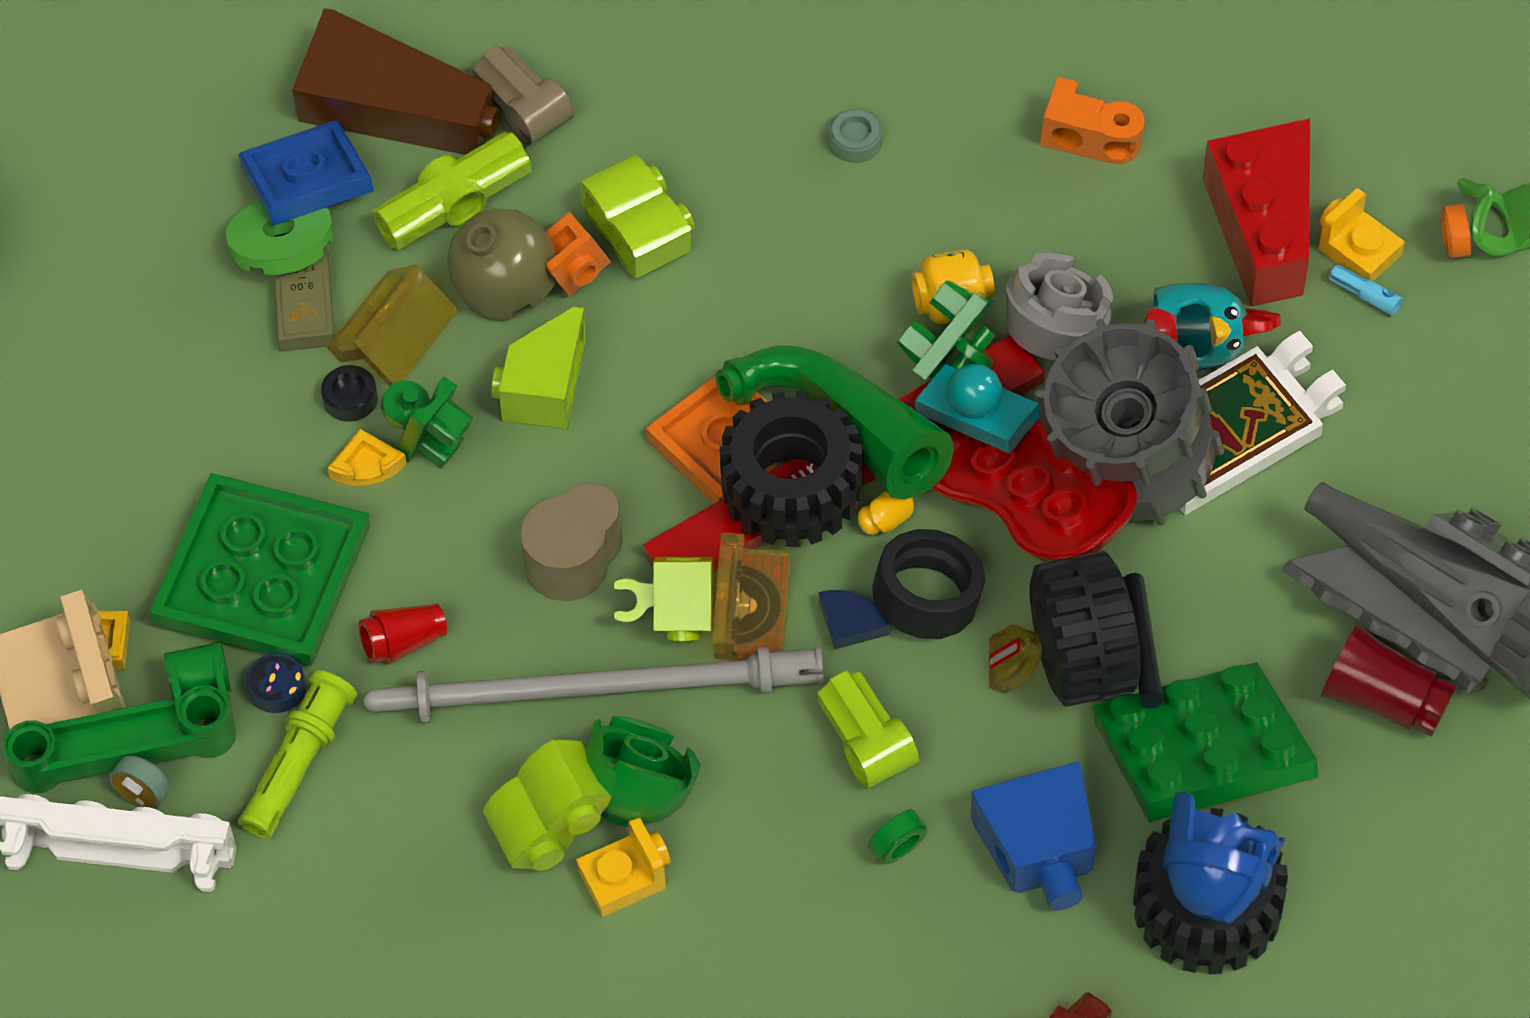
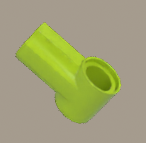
M848 670L830 678L828 683L817 692V702L844 743L843 748L847 762L854 776L864 789H870L919 764V754L908 729L899 718L894 717L891 719L860 671L851 673Z

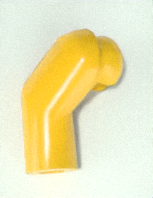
M884 489V492L874 498L870 505L864 506L859 510L858 523L861 529L866 534L872 536L881 531L884 533L893 531L911 517L914 511L913 497L907 499L890 497Z

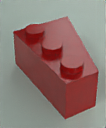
M1310 118L1207 140L1202 179L1251 307L1303 296L1309 262Z

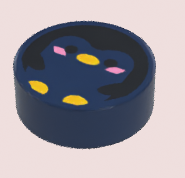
M272 653L262 656L248 670L246 683L250 698L263 711L269 713L288 711L298 705L305 695L306 681L303 669L299 662L289 655Z

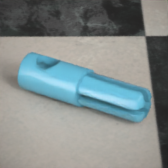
M1337 264L1331 270L1329 276L1331 282L1359 296L1360 299L1385 313L1394 316L1401 307L1403 297L1370 279L1368 280L1340 264Z

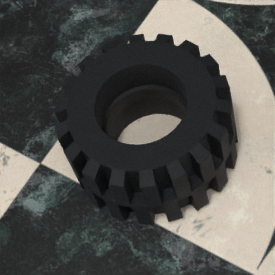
M783 391L772 393V400L764 402L761 397L751 401L750 412L740 409L732 417L733 427L726 426L722 435L723 446H720L721 485L724 503H728V513L734 522L742 520L743 531L750 536L761 532L762 542L774 545L777 539L786 540V547H799L798 540L808 538L810 544L822 541V532L828 531L834 535L842 529V518L851 520L856 512V501H860L862 494V444H859V432L855 424L849 425V416L841 408L831 411V401L821 396L815 402L809 400V393L796 391L795 398H785ZM785 459H800L818 467L813 473L796 479L779 478L765 471L773 463Z
M1103 550L1034 565L1029 586L1033 627L1047 680L1063 706L1068 707L1135 692L1141 672L1137 626L1123 576L1110 555Z
M1211 808L1210 814L1223 817L1224 809ZM1236 813L1242 822L1248 823V817ZM1171 818L1163 822L1161 834L1153 831L1148 837L1145 851H1141L1138 859L1133 905H1135L1134 918L1137 928H1145L1143 939L1151 949L1158 945L1162 946L1160 958L1169 964H1172L1176 958L1183 960V970L1196 973L1197 965L1208 966L1210 975L1222 974L1223 965L1230 963L1234 971L1246 967L1248 954L1257 960L1266 952L1267 942L1274 941L1279 929L1288 880L1287 865H1281L1282 851H1280L1273 866L1267 890L1260 892L1258 897L1230 924L1219 923L1215 920L1204 919L1187 911L1180 904L1172 891L1168 880V873L1162 867L1165 846L1169 842ZM1258 825V826L1256 827V828H1258V829H1264V828H1263L1262 826H1260V825ZM1254 842V848H1253V855H1254L1255 846H1256V845H1255V842Z

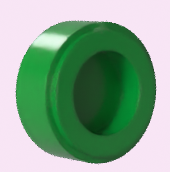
M914 809L903 811L887 821L873 834L868 842V847L880 863H893L912 851L923 840L927 833V825Z

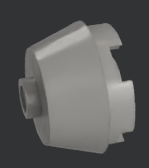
M1053 252L1036 253L1031 263L1022 267L1020 265L1018 270L1013 272L1007 280L1008 332L1018 345L1039 357L1056 360L1055 347L1060 346L1065 349L1078 337L1096 329V322L1099 319L1104 320L1105 325L1110 323V305L1113 301V292L1108 281L1100 273L1093 280L1086 273L1073 268L1076 260L1074 257Z

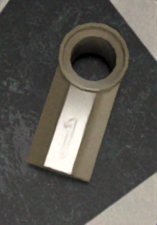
M495 45L482 54L480 61L473 68L474 77L491 84L492 99L503 109L505 118L514 134L528 146L574 117L573 106L562 87L549 77L542 81L509 46L503 48Z

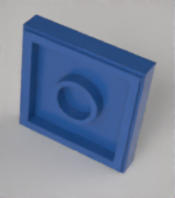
M338 120L238 154L241 168L272 225L374 191L369 172Z

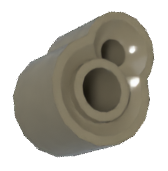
M597 483L578 484L561 496L546 498L536 504L524 517L520 531L524 566L528 581L538 593L552 600L572 601L584 598L596 591L604 581L609 563L621 551L623 541L618 499L611 489Z

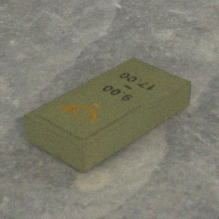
M327 245L324 247L325 255L315 264L298 272L275 276L278 337L281 351L336 345L330 261Z

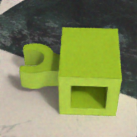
M656 557L653 562V581H642L634 577H621L615 580L614 589H629L633 591L637 597V604L632 609H616L614 611V619L622 622L635 621L644 614L646 609L654 606V631H666L667 640H700L701 631L712 630L713 557Z

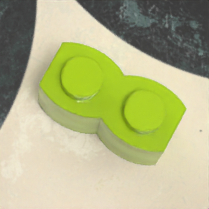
M635 154L580 181L581 204L599 233L609 241L617 258L633 278L637 279L691 252V233L695 231L692 216L683 203L675 204L666 194L667 186L665 180L655 165L647 166Z
M552 739L536 750L524 762L518 772V776L505 783L490 797L484 806L483 813L512 868L544 871L554 867L564 858V851L572 843L575 835L588 832L599 823L600 815L607 808L612 797L598 782L587 762L585 747L581 741Z

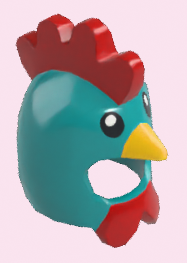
M1177 283L1154 288L1153 309L1147 312L1144 319L1145 323L1148 319H1153L1157 330L1169 335L1183 348L1187 345H1192L1199 364L1198 370L1214 368L1231 362L1241 353L1249 335L1269 332L1281 325L1280 314L1269 312L1268 310L1244 308L1240 299L1228 289L1209 283Z

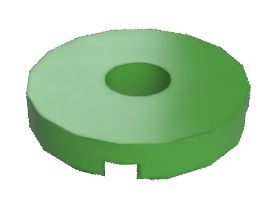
M258 200L245 206L231 218L226 229V238L231 259L241 269L251 272L250 266L262 268L264 275L279 276L298 272L315 264L325 255L324 247L328 243L332 246L335 233L330 210L327 207L272 225ZM280 234H286L284 236L274 237Z

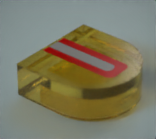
M1013 624L989 637V688L1005 694L1027 681L1034 674L1040 662L1042 652L1041 641L1036 632Z

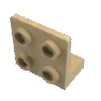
M83 590L60 596L65 613L0 634V697L9 729L24 721H38L49 724L126 708L97 606Z

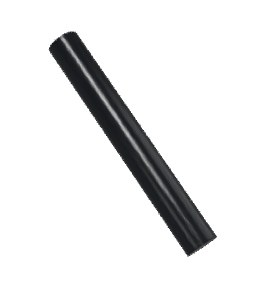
M1130 573L1124 576L1123 579L1131 600L1140 645L1141 672L1138 682L1140 703L1146 708H1156L1163 703L1164 698L1145 581L1141 574Z

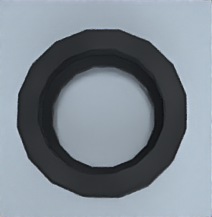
M915 529L899 534L884 547L872 584L874 604L884 620L900 632L924 639H942L958 634L972 622L986 582L983 563L973 548L957 536L932 529ZM912 567L929 568L943 573L954 581L961 594L958 597L945 601L928 600L914 595L903 587L896 574L899 571Z

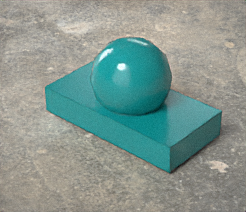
M945 364L915 400L916 411L922 416L1009 454L1040 417L1039 404L1002 388L996 372L983 364H967L959 369Z

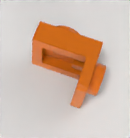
M570 212L546 230L554 243V250L557 253L556 256L547 262L546 268L569 297L582 286L591 283L598 276L599 272L611 263L592 236L586 232Z

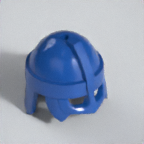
M1183 791L1174 795L1169 842L1165 846L1162 867L1168 873V880L1174 896L1187 911L1204 919L1230 924L1246 910L1260 892L1267 890L1273 866L1279 856L1285 838H1278L1273 830L1254 828L1252 825L1242 822L1236 813L1220 817L1195 808L1193 795ZM1254 842H1255V845H1256V846H1255V852H1254V855H1253V848H1254Z

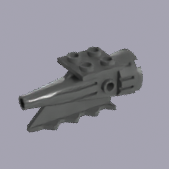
M1320 482L1310 494L1304 510L1316 517L1349 546L1289 560L1282 571L1309 588L1326 604L1345 611L1358 619L1375 635L1390 640L1407 650L1421 664L1447 675L1456 681L1467 693L1470 694L1484 690L1489 681L1486 677L1491 668H1494L1520 690L1525 697L1530 699V541L1520 538L1517 544L1498 533L1501 527L1498 521L1474 508H1471L1468 513L1456 510L1450 513L1434 514L1428 523L1430 526L1422 527L1334 489L1324 482Z

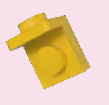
M1356 188L1344 200L1340 198L1335 199L1323 212L1319 222L1322 230L1318 250L1337 264L1368 280L1374 281L1403 255L1405 241L1364 212L1367 194Z
M641 818L628 821L630 836L576 859L577 870L602 917L666 889L664 866L671 863L668 850L657 831L648 834Z

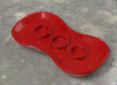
M1037 419L1010 454L959 431L951 430L949 432L953 441L951 464L944 477L933 487L936 492L957 503L995 513L1005 524L1013 541L1023 551L1044 562L1094 553L1104 548L1127 525L1136 507L1138 496L1132 481L1121 482L1102 479L1100 485L1095 486L1090 475L1078 469L1065 456L1056 459L1047 439L1049 432L1039 419Z

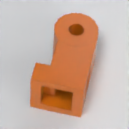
M1058 76L1043 117L1040 146L1115 164L1127 163L1136 158L1141 150L1145 123L1142 111L1130 102L1116 101L1105 103L1103 100L1077 94V81Z

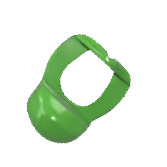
M1461 178L1457 181L1463 196L1477 199L1471 213L1470 231L1476 245L1482 251L1489 255L1500 257L1530 248V183L1499 194L1493 191L1492 187L1488 184H1481L1467 178ZM1491 205L1501 213L1505 220L1507 235L1504 237L1494 236L1484 231L1486 217Z

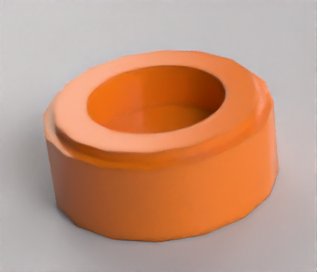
M1463 203L1442 206V209H1440V225L1447 257L1454 259L1470 256V232Z

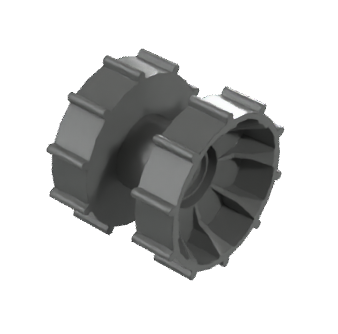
M1099 319L1096 322V329L1078 337L1065 349L1060 346L1055 347L1054 353L1057 359L1049 371L1045 388L1035 392L1041 411L1046 415L1052 430L1047 439L1056 459L1065 456L1078 469L1088 473L1095 486L1100 485L1102 479L1121 482L1132 481L1138 496L1136 507L1129 519L1130 521L1156 519L1158 525H1164V516L1181 509L1196 496L1201 499L1207 496L1204 485L1212 472L1216 455H1223L1225 452L1220 434L1213 429L1209 414L1212 412V407L1207 390L1200 387L1196 371L1199 369V364L1192 345H1187L1183 348L1169 335L1157 330L1153 319H1148L1145 325L1131 323L1105 325L1104 320ZM1128 418H1142L1140 424L1133 428L1123 429L1119 427Z

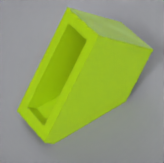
M573 306L509 345L505 365H496L494 369L491 389L492 398L500 399L502 421L560 429L568 428L586 343L584 308Z

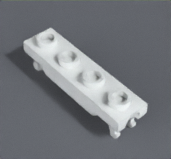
M23 794L18 796V798L0 796V825L3 826L2 838L4 841H0V851L3 855H10V857L6 856L5 859L6 866L10 870L22 868L26 864L34 846L48 848L57 860L170 873L185 864H190L196 887L200 891L211 892L216 886L215 880L212 879L218 868L231 869V865L234 864L237 847L230 823L222 821L213 815L197 813L190 817L165 815L161 811L149 807H137L132 811L109 809L93 801H78L75 805L55 803L33 794Z

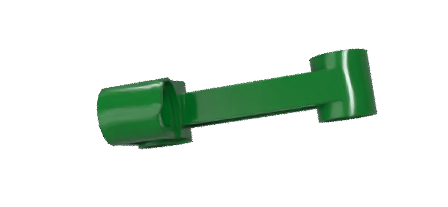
M222 642L164 653L172 699L49 724L38 721H24L13 726L3 739V751L16 785L29 793H44L53 789L59 782L112 772L120 759L125 756H137L151 763H157L191 755L202 758H215L226 753L235 741L236 729L229 696L231 685ZM206 718L217 719L207 726L196 725L200 720ZM44 753L37 760L24 761L31 754Z

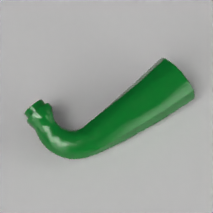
M773 346L755 351L743 358L726 360L723 363V369L716 372L715 381L721 397L727 402L733 401L740 406L749 404L755 394L761 389L774 386L790 387L800 392H807L811 401L816 402L820 396L830 400L831 411L841 408L849 416V425L855 424L859 432V444H862V460L890 497L907 499L922 494L933 488L944 477L951 464L953 441L949 433L859 373L820 352L797 346Z

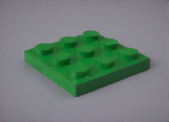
M210 473L149 611L152 624L265 654H286L296 659L299 663L312 666L370 528L369 514Z
M1257 662L1231 666L1224 671L1189 680H1177L1167 686H1163L1164 700L1156 708L1142 706L1139 693L1120 695L1113 700L1092 705L1094 723L1149 823L1171 817L1174 795L1179 792L1185 791L1193 795L1195 808L1199 810L1319 778L1316 756Z

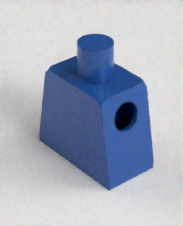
M1079 761L972 791L971 820L973 826L1011 890L1022 893L1042 887L1049 907L1052 910L1067 909L1079 903L1083 899V893L1077 877L1088 874L1093 870L1095 856L1094 834Z

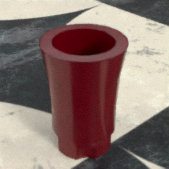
M1356 624L1335 662L1321 697L1363 709L1408 730L1412 725L1418 731L1432 737L1456 686L1440 678H1435L1437 672L1412 661L1382 643Z

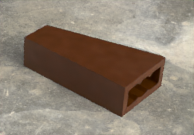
M324 8L292 89L298 122L320 126L338 120L343 130L347 132L463 155L485 144L487 138L493 139L497 133L500 120V109L493 107L491 84L340 12Z

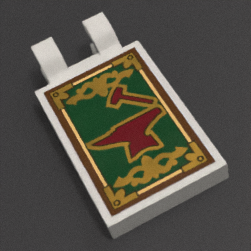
M1301 331L1285 339L1269 357H1266L1257 346L1198 380L1200 387L1207 390L1212 407V412L1209 414L1213 429L1220 434L1225 452L1223 455H1216L1212 472L1204 485L1207 496L1203 499L1196 496L1180 509L1184 515L1191 513L1322 436L1323 423L1319 419L1330 416L1343 408V401L1338 395L1345 391L1346 384L1333 369L1319 377L1310 385L1307 391L1295 379V377L1310 370V362L1305 356L1310 354L1313 349V345ZM1134 417L1121 424V428H1133L1140 424L1142 418Z

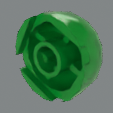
M612 716L609 726H601V718L594 721L584 745L587 762L598 782L612 797L609 805L601 815L609 822L619 826H628V821L641 818L643 824L660 822L668 818L682 807L697 779L701 765L696 754L687 747L683 756L678 750L670 746L674 735L642 720L624 716Z

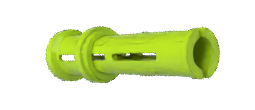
M324 670L312 671L308 678L310 688L297 711L289 712L285 719L287 734L258 784L252 799L238 819V824L242 825L246 832L264 840L272 838L284 811L289 806L305 777L312 760L319 750H323L332 744L335 738L333 731L335 724L345 706L353 705L357 698L355 688L333 673Z

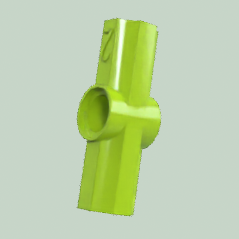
M505 131L459 159L452 155H444L433 160L422 170L418 183L371 210L373 221L377 225L382 238L391 249L396 248L399 251L446 222L452 226H461L465 221L483 210L488 197L531 173V161L518 138L512 132L508 134Z

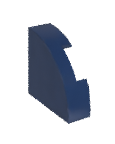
M843 590L818 592L819 605L835 649L890 635V624L884 620L875 604L869 599Z

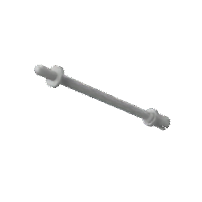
M758 647L757 653L751 654L747 660L433 685H429V678L425 671H417V686L373 689L365 694L363 703L372 712L419 709L421 723H427L431 717V708L740 683H749L754 688H760V693H772V687L824 684L821 647L769 652V647Z

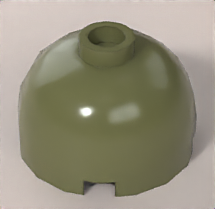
M492 208L479 212L465 221L453 236L447 257L449 278L462 300L472 311L486 319L508 320L516 317L513 313L514 311L521 310L527 305L533 309L546 298L556 282V279L546 268V264L557 253L554 250V243L548 233L533 218L518 210Z

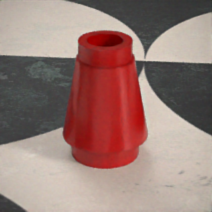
M438 603L428 606L420 605L371 610L369 617L358 622L360 641L367 659L372 664L383 661L386 665H389L436 641L437 638L447 636L448 633L445 615Z

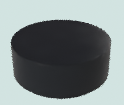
M345 365L338 367L327 374L321 385L324 407L328 414L337 420L345 422L358 421L368 416L376 407L378 393L375 379L368 370L360 366Z

